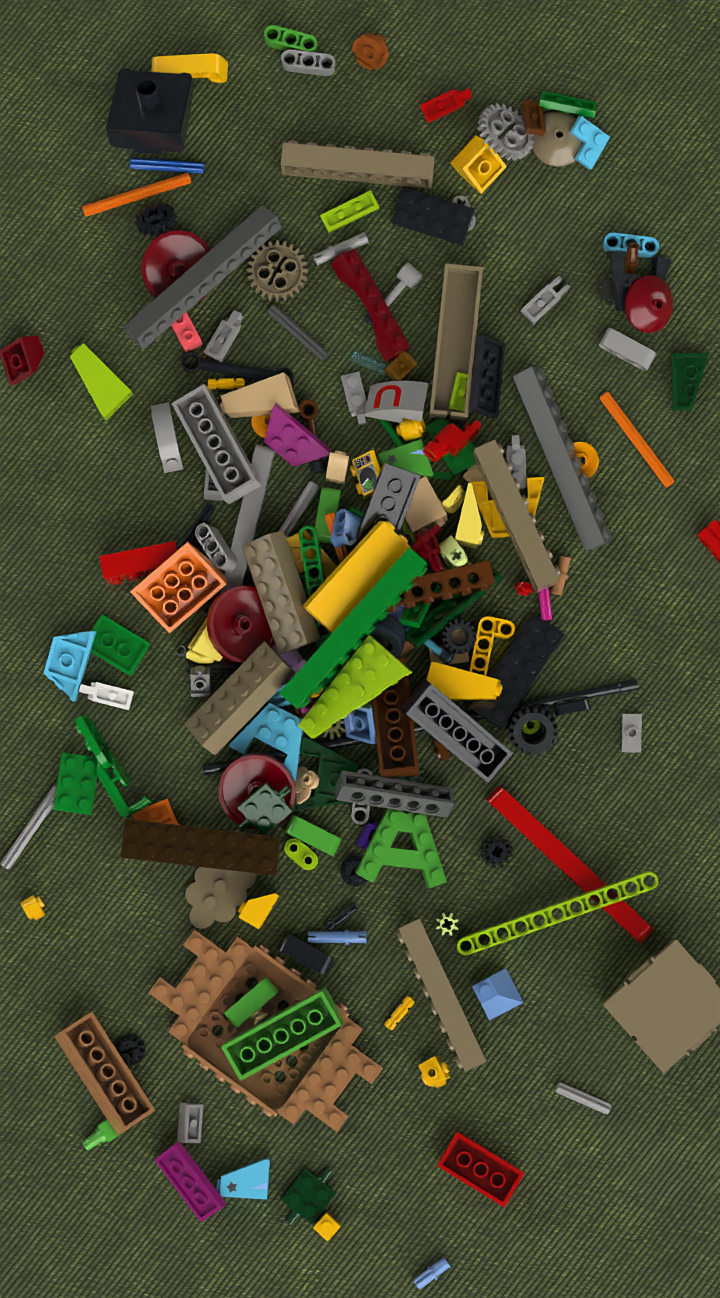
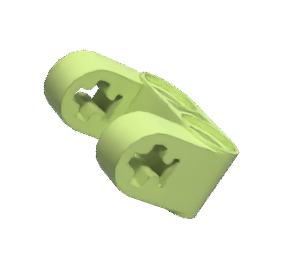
M451 535L439 544L441 549L439 555L450 569L471 565L464 550ZM473 574L468 575V581L474 577Z

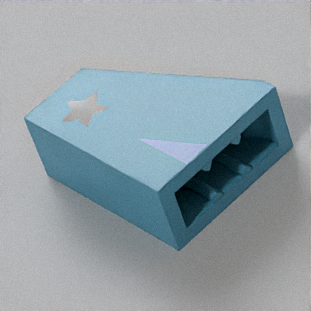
M270 1158L261 1159L223 1174L221 1179H217V1191H220L222 1197L267 1199Z

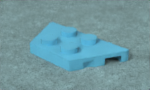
M94 630L55 636L45 666L44 674L50 680H53L55 685L60 690H63L70 697L69 699L74 702L77 701L80 685L96 635Z

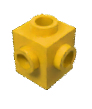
M434 1056L418 1065L422 1072L421 1078L428 1086L439 1088L447 1083L446 1080L450 1078L448 1073L450 1069L445 1061L442 1062L439 1056Z

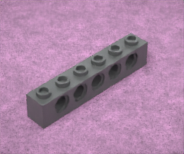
M342 771L335 785L336 800L446 818L454 805L453 788Z

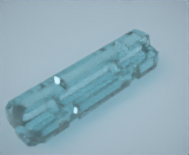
M354 351L351 355V361L359 362L360 365L372 370L376 369V372L381 374L385 373L386 363L381 361L379 363L378 360L367 355L362 356L357 351Z

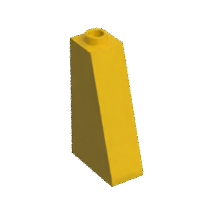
M431 662L427 681L450 700H495L501 694L502 685L498 679Z

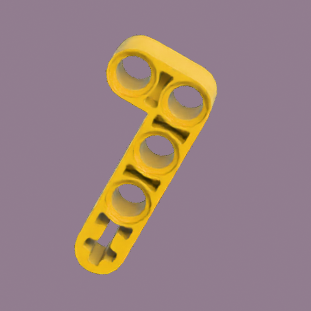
M218 54L157 56L152 58L151 72L188 73L192 75V78H208L212 82L225 83L227 82L228 61Z
M483 617L480 620L469 672L473 670L477 673L483 672L484 676L487 675L494 637L501 639L510 638L515 631V626L511 621L494 617ZM489 621L492 624V629L485 631L482 628V623ZM508 625L511 628V633L508 635L503 634L501 626ZM486 640L489 647L482 650L479 648L478 642ZM478 658L483 659L485 666L477 668L474 661Z

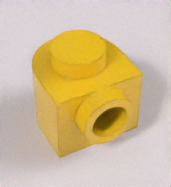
M32 895L20 902L29 919L34 918L36 921L45 915L42 908L45 905L40 896L35 897V895Z

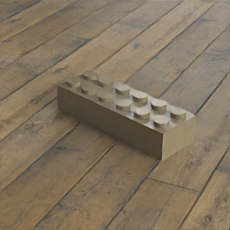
M284 531L269 533L242 545L279 655L320 641L321 637L314 617L302 607L307 601V597Z
M264 641L185 723V726L205 749L216 755L285 684L295 671L275 649Z

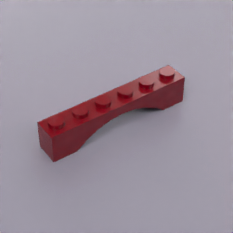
M356 249L340 254L331 263L332 268L339 280L353 289L364 303L374 327L376 347L384 361L387 362L397 358L402 351L409 349L410 345Z

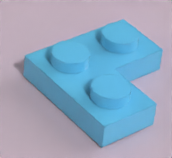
M578 116L569 132L583 142L575 160L587 169H592L610 136L584 117Z

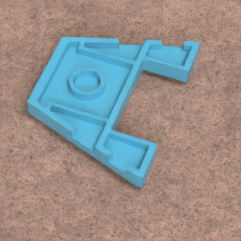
M269 703L231 742L229 747L242 754H246L255 737L287 754L283 764L289 769L294 780H296L304 732L298 727V724L302 721V718Z

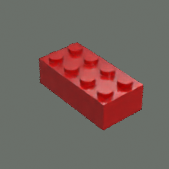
M175 541L99 556L103 578L107 583H111V585L122 584V580L129 579L130 582L141 580V576L149 575L178 550V545Z
M457 1130L437 1162L439 1168L504 1208L525 1174L521 1169Z

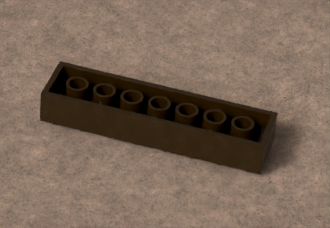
M125 819L120 858L276 876L281 837Z

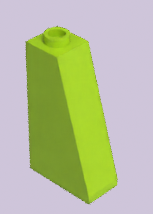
M84 343L81 346L77 345L71 351L72 355L70 358L102 417L107 421L133 393Z

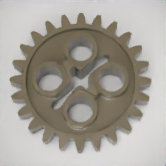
M278 240L275 245H272L271 241H269V247L263 244L261 251L259 249L256 250L257 256L251 254L253 262L249 261L248 266L252 268L247 269V273L252 275L247 278L248 281H253L250 284L251 288L257 287L255 290L256 294L262 292V299L268 295L269 301L273 297L276 298V302H279L280 297L286 301L287 295L293 299V292L300 293L298 287L304 288V284L301 281H307V277L303 275L308 273V269L304 268L307 266V262H301L305 257L304 255L298 256L299 248L293 251V244L287 247L286 241L282 245H279ZM272 255H277L279 257V260L277 262H271L269 260V257ZM284 257H287V259H286V260L284 261V263L281 265V262H282L283 258H284ZM293 264L296 268L294 271L289 272L285 267ZM281 265V273L278 272L273 283L269 286L268 283L274 277V269L278 270ZM262 271H268L270 273V275L267 278H261L259 276ZM283 280L286 282V285L279 288L276 286V282Z

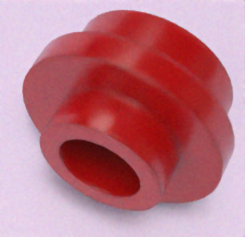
M518 581L517 585L514 586V589L517 590L516 593L522 596H528V594L533 592L531 590L532 585L526 582Z

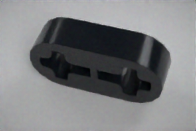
M589 700L553 707L555 716L591 709Z

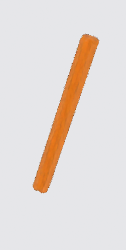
M189 173L181 174L84 205L82 207L86 217L188 185L191 183Z
M604 393L600 400L663 485L666 488L675 482L672 476L610 393Z

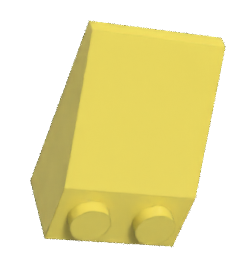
M468 483L455 540L461 546L476 549L477 544L481 545L484 531H481L482 523L473 485Z

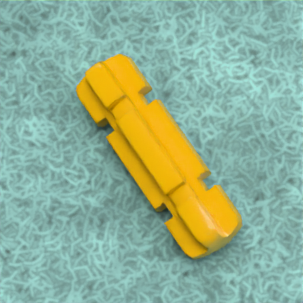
M234 378L208 379V388L210 390H216V388L240 389L245 387V380L243 378H237L236 380Z
M406 996L402 1001L403 1003L391 1014V1018H388L384 1023L389 1030H393L397 1025L396 1023L408 1012V1008L412 1007L415 1001L411 997Z

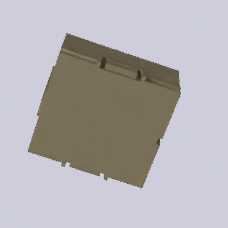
M673 939L654 957L646 960L623 981V984L601 1003L631 1037L634 1036L632 1039L663 1074L685 1054L689 1056V1053L710 1037L712 1032L717 1031L716 1027L720 1024V988L715 983L716 980L701 963L693 959L676 939Z

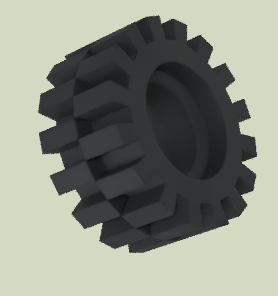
M456 619L449 622L442 630V644L450 653L464 654L474 647L477 633L470 622ZM457 629L463 630L466 634V640L463 644H455L452 641V633Z

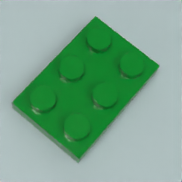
M101 614L92 629L96 631L91 653L132 677L151 644Z
M61 753L52 810L92 815L97 782V758Z

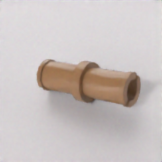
M559 556L557 567L561 576H559L560 580L558 583L552 586L550 593L562 596L565 580H568L567 572L571 558Z

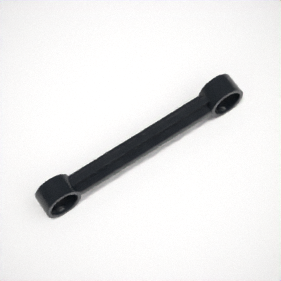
M192 352L186 353L181 360L182 367L187 373L203 370L264 380L281 372H289L292 378L290 381L291 385L294 382L292 370L286 367L275 371L200 359L197 354ZM188 357H195L198 360V365L194 369H188L184 365L185 360Z

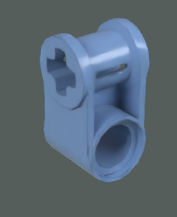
M340 509L337 512L331 535L333 546L340 548L345 544L353 545L356 542L360 517L346 509Z

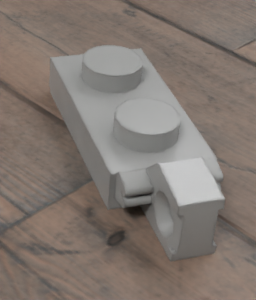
M233 310L229 318L226 317L225 320L221 321L204 350L206 355L222 362L240 331V323L244 317L240 312Z
M355 372L342 375L341 381L349 412L352 417H357L359 426L366 424L364 414L367 401L360 373Z
M512 435L511 446H507L506 461L508 460L512 467L511 475L513 479L516 478L520 489L527 488L526 452L524 445H520L519 435Z

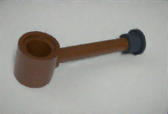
M304 400L299 406L300 417L307 421L308 430L317 437L314 420L318 415V406L313 400ZM306 406L313 407L314 412L311 415H306L303 412ZM320 458L313 460L312 474L326 471Z

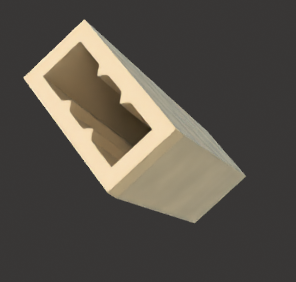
M284 372L221 396V409L224 414L226 413L231 418L271 415L275 403L289 414L300 412L290 379Z

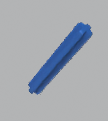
M146 158L130 159L131 169L204 173L203 162Z

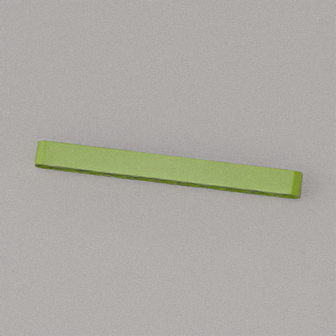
M645 871L465 935L458 941L457 949L462 955H470L656 888L658 876L653 871ZM647 875L655 878V882L652 885L644 883V878ZM634 882L637 885L636 890L633 892L627 891L625 888L626 884ZM614 888L618 891V896L610 898L607 895V891ZM597 895L600 898V902L592 905L589 902V897ZM572 902H579L581 909L573 911L570 908ZM560 908L563 911V915L560 918L554 917L552 914L553 909ZM536 915H542L545 918L544 923H535L534 917ZM518 921H523L526 924V929L520 931L516 928L515 924ZM503 927L507 929L508 935L500 937L497 930ZM482 934L488 935L490 938L489 943H481L479 936ZM469 941L472 947L469 950H464L461 947V943Z

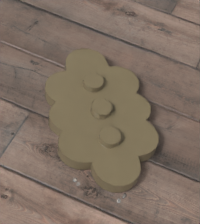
M199 867L195 872V882L190 884L185 892L187 902L193 906L189 914L191 923L196 928L205 929L211 926L214 920L219 922L232 920L236 913V906L246 901V889L254 885L256 874Z

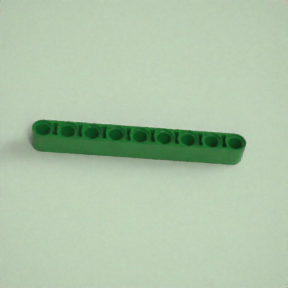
M307 525L300 530L299 540L308 596L310 598L313 594V588L315 586L320 587L325 581L318 531L314 526ZM306 529H310L313 532V538L310 540L304 537ZM309 548H313L316 551V557L313 559L307 556ZM312 567H316L319 570L318 577L310 575ZM314 618L321 640L316 642L318 650L332 633H320L319 626L321 624ZM339 665L335 668L336 673L331 679L326 678L323 682L324 691L328 688V683L333 681L340 673Z

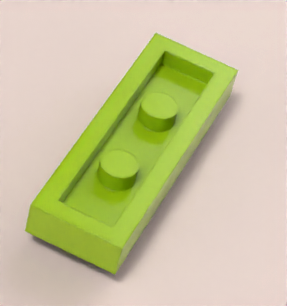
M370 190L321 214L320 218L328 233H331L379 209V205Z

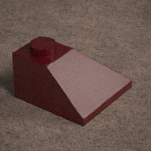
M39 335L20 337L0 350L10 386L16 385L36 372L44 355Z

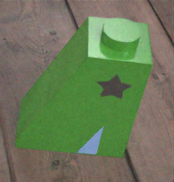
M421 439L378 454L377 461L380 471L383 463L386 462L421 475L420 478L425 476L427 479L434 478L429 459L423 453L424 445Z

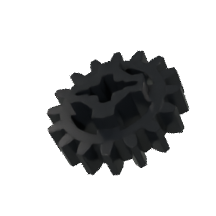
M160 202L157 206L153 203L152 207L146 206L144 211L140 210L141 215H136L137 220H135L139 232L143 233L144 236L149 233L150 237H152L155 233L158 236L160 232L166 233L168 228H173L172 224L176 223L175 219L177 216L173 206L169 207L168 203L163 206L162 202Z

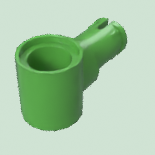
M108 1120L98 1125L96 1132L82 1141L88 1151L101 1142H110L119 1136Z

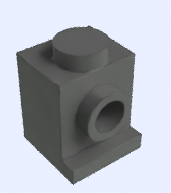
M196 666L191 668V697H210V667Z

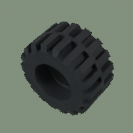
M528 704L527 707L523 705L519 711L516 709L514 716L510 717V723L508 724L509 735L517 750L520 749L524 754L527 752L531 756H534V753L541 755L544 750L545 752L549 751V747H553L555 744L554 740H557L558 727L553 714L546 707L542 708L539 704H536V706ZM537 720L544 725L543 733L534 739L525 737L522 734L524 724Z

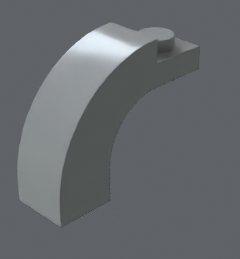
M170 403L151 406V413L164 473L182 470L183 465Z

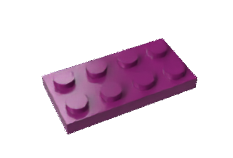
M180 1141L154 1159L200 1222H203L226 1205L222 1196L217 1192Z

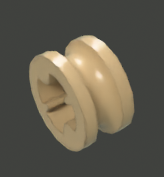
M261 1007L249 1019H252L254 1021L253 1024L256 1025L268 1013L263 1012V1007Z

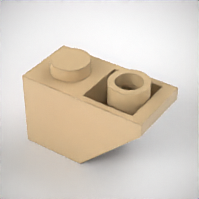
M330 452L326 481L345 485L349 467V456H346L345 452Z

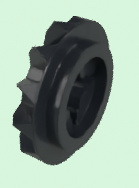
M350 856L341 865V877L350 886H361L368 881L356 874L349 877L352 872L349 865L358 867L363 858L361 856Z
M124 1035L115 1044L116 1050L126 1065L139 1063L145 1055V1044L136 1035ZM126 1042L130 1044V1047H138L132 1052L133 1058L129 1053H122L127 1049Z

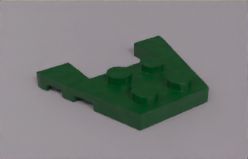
M303 736L300 754L320 757L318 769L319 784L315 788L314 796L310 795L303 803L297 804L295 797L292 811L349 803L336 800L335 785L342 771L356 773L358 763Z

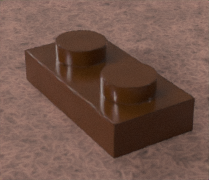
M524 99L521 103L525 133L543 136L545 125L542 107L539 106L540 102Z

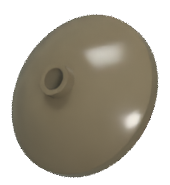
M552 111L544 114V135H534L531 138L534 140L532 144L534 154L543 163L554 167H563L576 161L575 157L583 142L569 133L577 117L562 111ZM560 132L563 136L558 138L556 133Z

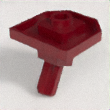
M438 524L426 532L422 530L415 536L416 541L411 547L423 559L429 560L434 573L444 570L438 556L441 549L435 537L442 530Z

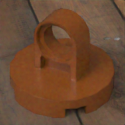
M371 33L360 35L352 46V52H355L357 56L356 61L362 67L369 70L382 68L389 57L388 48L385 44L386 38L379 33L377 35Z

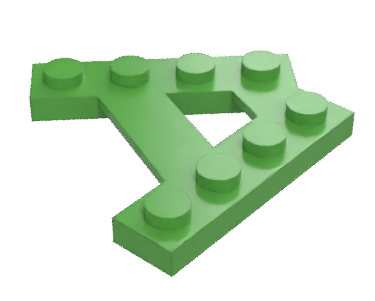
M386 808L356 870V874L372 883L375 881L381 866L386 865L420 869L427 889L447 883L426 815L415 812L406 814L400 810ZM398 831L410 833L415 851L391 848Z

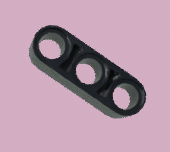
M288 932L284 934L277 947L281 952L326 976L335 960Z

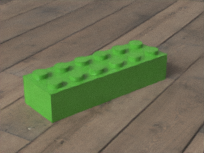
M326 987L225 1041L221 1048L241 1081L340 1027L344 1019Z

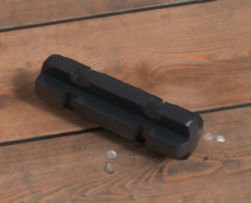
M353 902L348 904L347 908H343L334 915L332 920L324 923V927L328 932L334 930L336 925L339 926L350 917V914H354L358 910Z

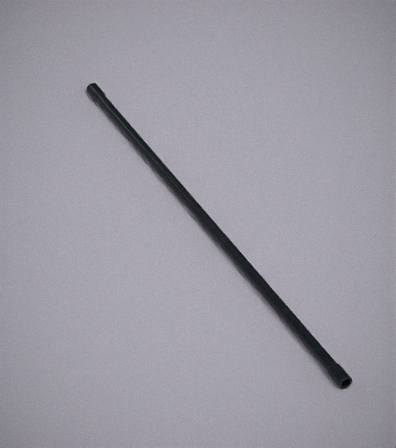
M631 679L616 684L520 702L516 709L519 711L521 706L527 707L528 704L533 706L539 704L543 708L604 695L625 693L638 690L636 679ZM475 712L466 713L475 721L484 719ZM414 723L415 733L425 731L417 723ZM343 737L318 743L332 750L366 742ZM280 750L262 753L273 756L278 760L286 759L287 754ZM235 759L202 764L204 776L225 771L227 766Z

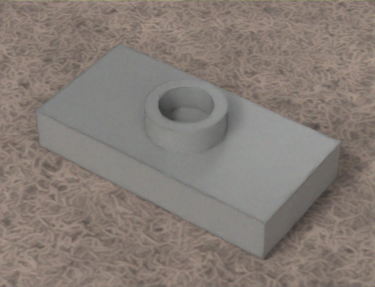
M622 714L621 752L641 753L642 714Z

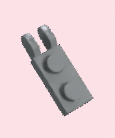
M560 276L549 285L547 284L521 309L520 312L533 325L570 289V286L567 284L558 293L553 290L561 282L562 278Z

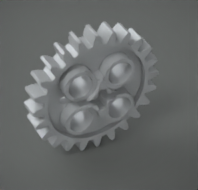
M497 103L495 106L491 104L479 116L480 120L477 123L480 126L477 129L482 131L479 136L485 138L483 143H488V149L493 148L494 154L500 153V158L506 156L507 160H510L512 157L514 161L517 158L522 159L533 148L534 140L531 138L534 135L525 133L522 120L523 115H517L518 110L513 112L511 106L506 109L505 104H502L500 107ZM513 124L514 127L499 140L498 137Z

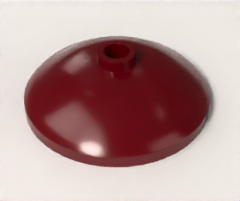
M647 275L638 278L631 284L625 298V312L629 322L635 329L644 333H654L664 328L671 318L674 306L673 295L664 280L657 276Z

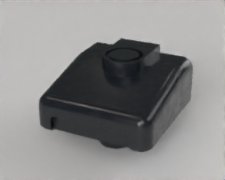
M122 69L118 73L106 125L110 145L116 148L134 149L136 153L162 154L163 151H183L194 91L192 75L188 73L174 74Z

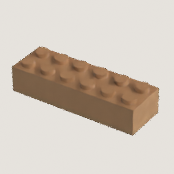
M90 1012L54 1036L117 1135L123 1133L155 1111L93 1012Z

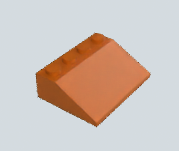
M187 541L130 592L170 633L227 584V577Z

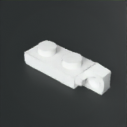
M92 682L91 686L81 684L79 692L88 694L87 699L125 710L130 709L134 691L98 682Z

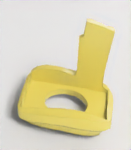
M458 485L446 500L440 501L447 513H454L464 501L465 491L462 485Z

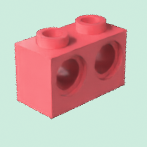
M186 312L171 325L185 353L203 345Z

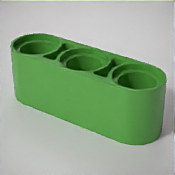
M275 25L268 26L264 31L265 43L269 47L283 51L291 49L317 52V40L312 35ZM275 33L277 38L269 39L268 35ZM293 38L296 41L293 44H288L286 40ZM306 43H312L314 45L311 49H307L304 47Z
M322 487L315 524L319 542L332 544L325 515L328 513L337 514L341 490Z
M293 814L284 830L285 833L333 857L342 841L341 838Z
M266 977L224 1014L237 1028L274 997L279 990Z

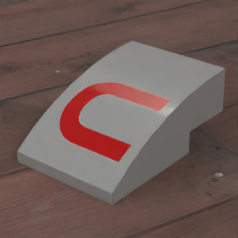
M390 381L370 385L364 416L402 423L403 418L422 421L428 383Z

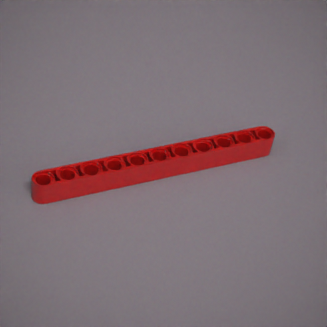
M498 786L486 799L585 893L606 886L596 874L501 786ZM612 889L607 891V895L610 898L618 896ZM597 895L590 896L597 904L600 902V898ZM623 900L602 907L607 914L640 944L654 930Z

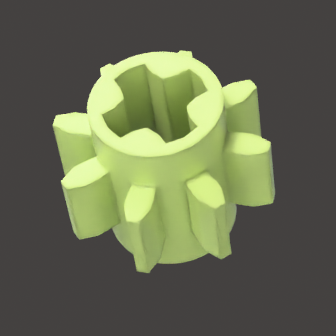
M442 913L443 918L441 920L436 919L437 922H440V926H437L436 929L441 928L443 930L442 935L445 932H449L450 936H452V930H458L455 923L459 920L452 919L453 913L449 917ZM445 919L453 923L450 925L451 929L449 930L446 927H442Z

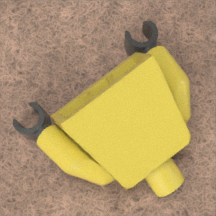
M201 610L203 616L206 617L205 621L188 647L179 645L184 648V653L179 654L176 652V654L180 657L186 656L187 659L199 664L213 663L215 660L221 661L223 656L215 650L208 636V613H204Z

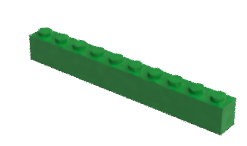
M409 547L279 693L296 709L299 710L300 707L302 709L305 708L311 701L309 697L313 693L317 694L324 685L322 683L325 679H331L336 673L335 668L339 664L343 665L348 660L350 651L358 649L362 644L361 639L365 635L369 636L376 628L374 624L378 620L382 621L388 615L387 610L391 605L395 607L402 599L400 595L404 591L408 592L414 586L413 581L416 577L421 578L425 574L427 562Z

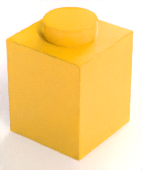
M328 1211L313 1225V1228L326 1241L341 1227V1224Z

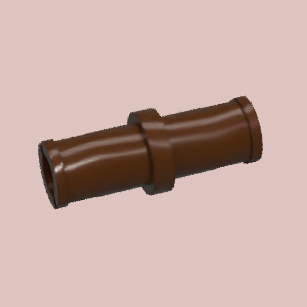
M631 242L627 244L624 273L636 274V267L639 265L638 243Z

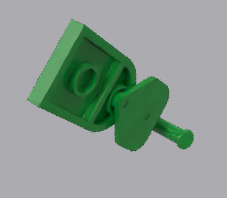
M83 715L76 718L75 722L77 724H75V728L80 735L83 734L86 739L84 743L87 749L92 751L97 758V776L119 814L127 818L145 808L149 803L151 804V799L143 795L141 800L128 806L115 783L120 780L124 787L129 786L131 780L114 754L108 750L90 716ZM110 767L113 768L112 771L116 776L113 779L107 770Z

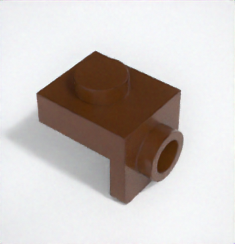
M434 740L433 743L436 747L434 752L439 760L443 759L444 762L449 760L451 756L446 747L437 740Z

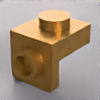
M402 351L384 369V372L393 381H401L417 363L410 354Z

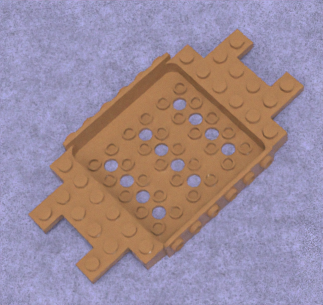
M194 930L183 945L198 956L187 974L176 988L160 977L149 991L150 995L179 1015V1018L168 1032L184 1043L181 1048L184 1049L183 1053L191 1059L193 1057L200 1061L198 1064L208 1071L209 1068L215 1072L214 1076L222 1082L224 1080L229 1082L232 1090L238 1094L240 1092L244 1093L247 1096L245 1099L254 1106L256 1103L263 1107L261 1111L267 1116L271 1117L273 1115L276 1117L279 1113L294 1125L306 1109L338 1132L349 1115L334 1105L336 1099L355 1073L372 1084L383 1069V1067L352 1045L363 1028L348 1018L350 1013L347 1012L348 1008L340 1002L338 1004L335 1003L344 1019L343 1024L310 1042L307 1050L302 1051L298 1049L290 1053L289 1055L297 1057L298 1061L295 1066H289L286 1063V1058L289 1056L287 1055L240 1081L221 1046L225 1041L255 1026L253 1024L254 1021L248 1018L236 1028L230 1020L224 1018V1011L236 1003L235 996L238 993L246 995L252 990L247 986V980L250 977H254L259 984L264 978L268 977L279 990L274 997L262 1006L263 1012H267L268 1015L258 1023L280 1012L278 1009L280 1001L285 1000L291 1006L318 991L316 989L317 985L309 979L307 981L303 980L300 977L301 973L293 967L291 970L284 966L286 962L278 956L273 958L269 955L270 950L263 945L252 947L237 937L227 952H225ZM221 1025L223 1027V1034L215 1036L212 1033L213 1026ZM277 1071H283L286 1074V1079L283 1082L275 1080V1073Z

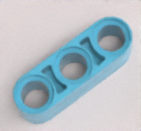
M609 233L603 242L604 251L623 252L625 256L627 254L626 243H638V257L641 258L654 257L659 248L658 241L653 237L622 233ZM612 239L616 241L617 245L611 247L607 241ZM651 244L654 247V251H647L645 245Z

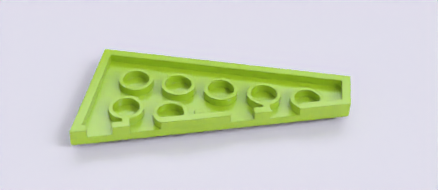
M369 635L298 724V727L310 738L314 739L331 728L334 723L344 719L349 713L359 709L380 695L386 688L398 683V680L411 674L412 671Z

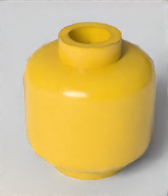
M403 418L402 423L396 426L398 436H402L405 441L419 439L426 431L423 418L422 421Z

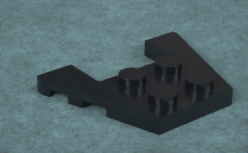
M607 251V258H610L611 264L609 271L610 275L613 276L614 283L612 290L615 308L617 311H625L627 291L631 284L642 277V275L623 273L625 253ZM653 258L651 276H657L665 280L672 259Z

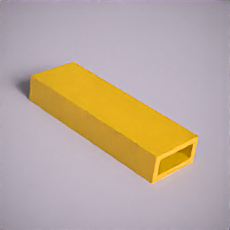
M378 521L302 605L328 632L333 633L410 547L407 544L409 541L403 535H397L394 532L395 527L388 521Z

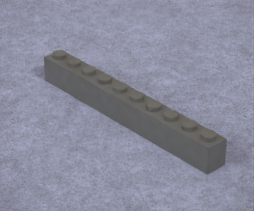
M264 206L259 207L123 327L128 338L142 350L145 349L281 229L277 216Z
M535 366L514 375V381L585 552L612 542L610 538L611 532L605 526L603 513L598 509L596 496L591 491L589 479L581 468L582 462L576 456L574 443L569 438L567 426L559 415L560 409L552 398L553 393L551 388L547 386L544 371L540 366Z

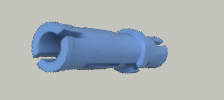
M308 931V943H345V945H349V943H367V931Z

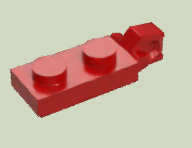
M469 88L462 92H459L458 89H453L421 104L420 109L429 124L465 106V101L472 98V93Z

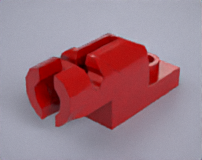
M476 420L472 425L468 423L463 430H460L451 423L444 427L434 437L433 441H430L424 447L423 453L433 462H437L448 453L455 457L480 432L482 424Z

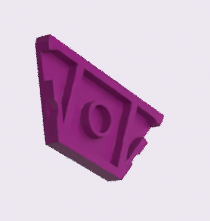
M275 403L265 438V443L293 467L330 455L332 450Z

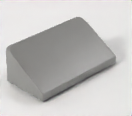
M180 1102L177 1141L181 1143H201L203 1104Z

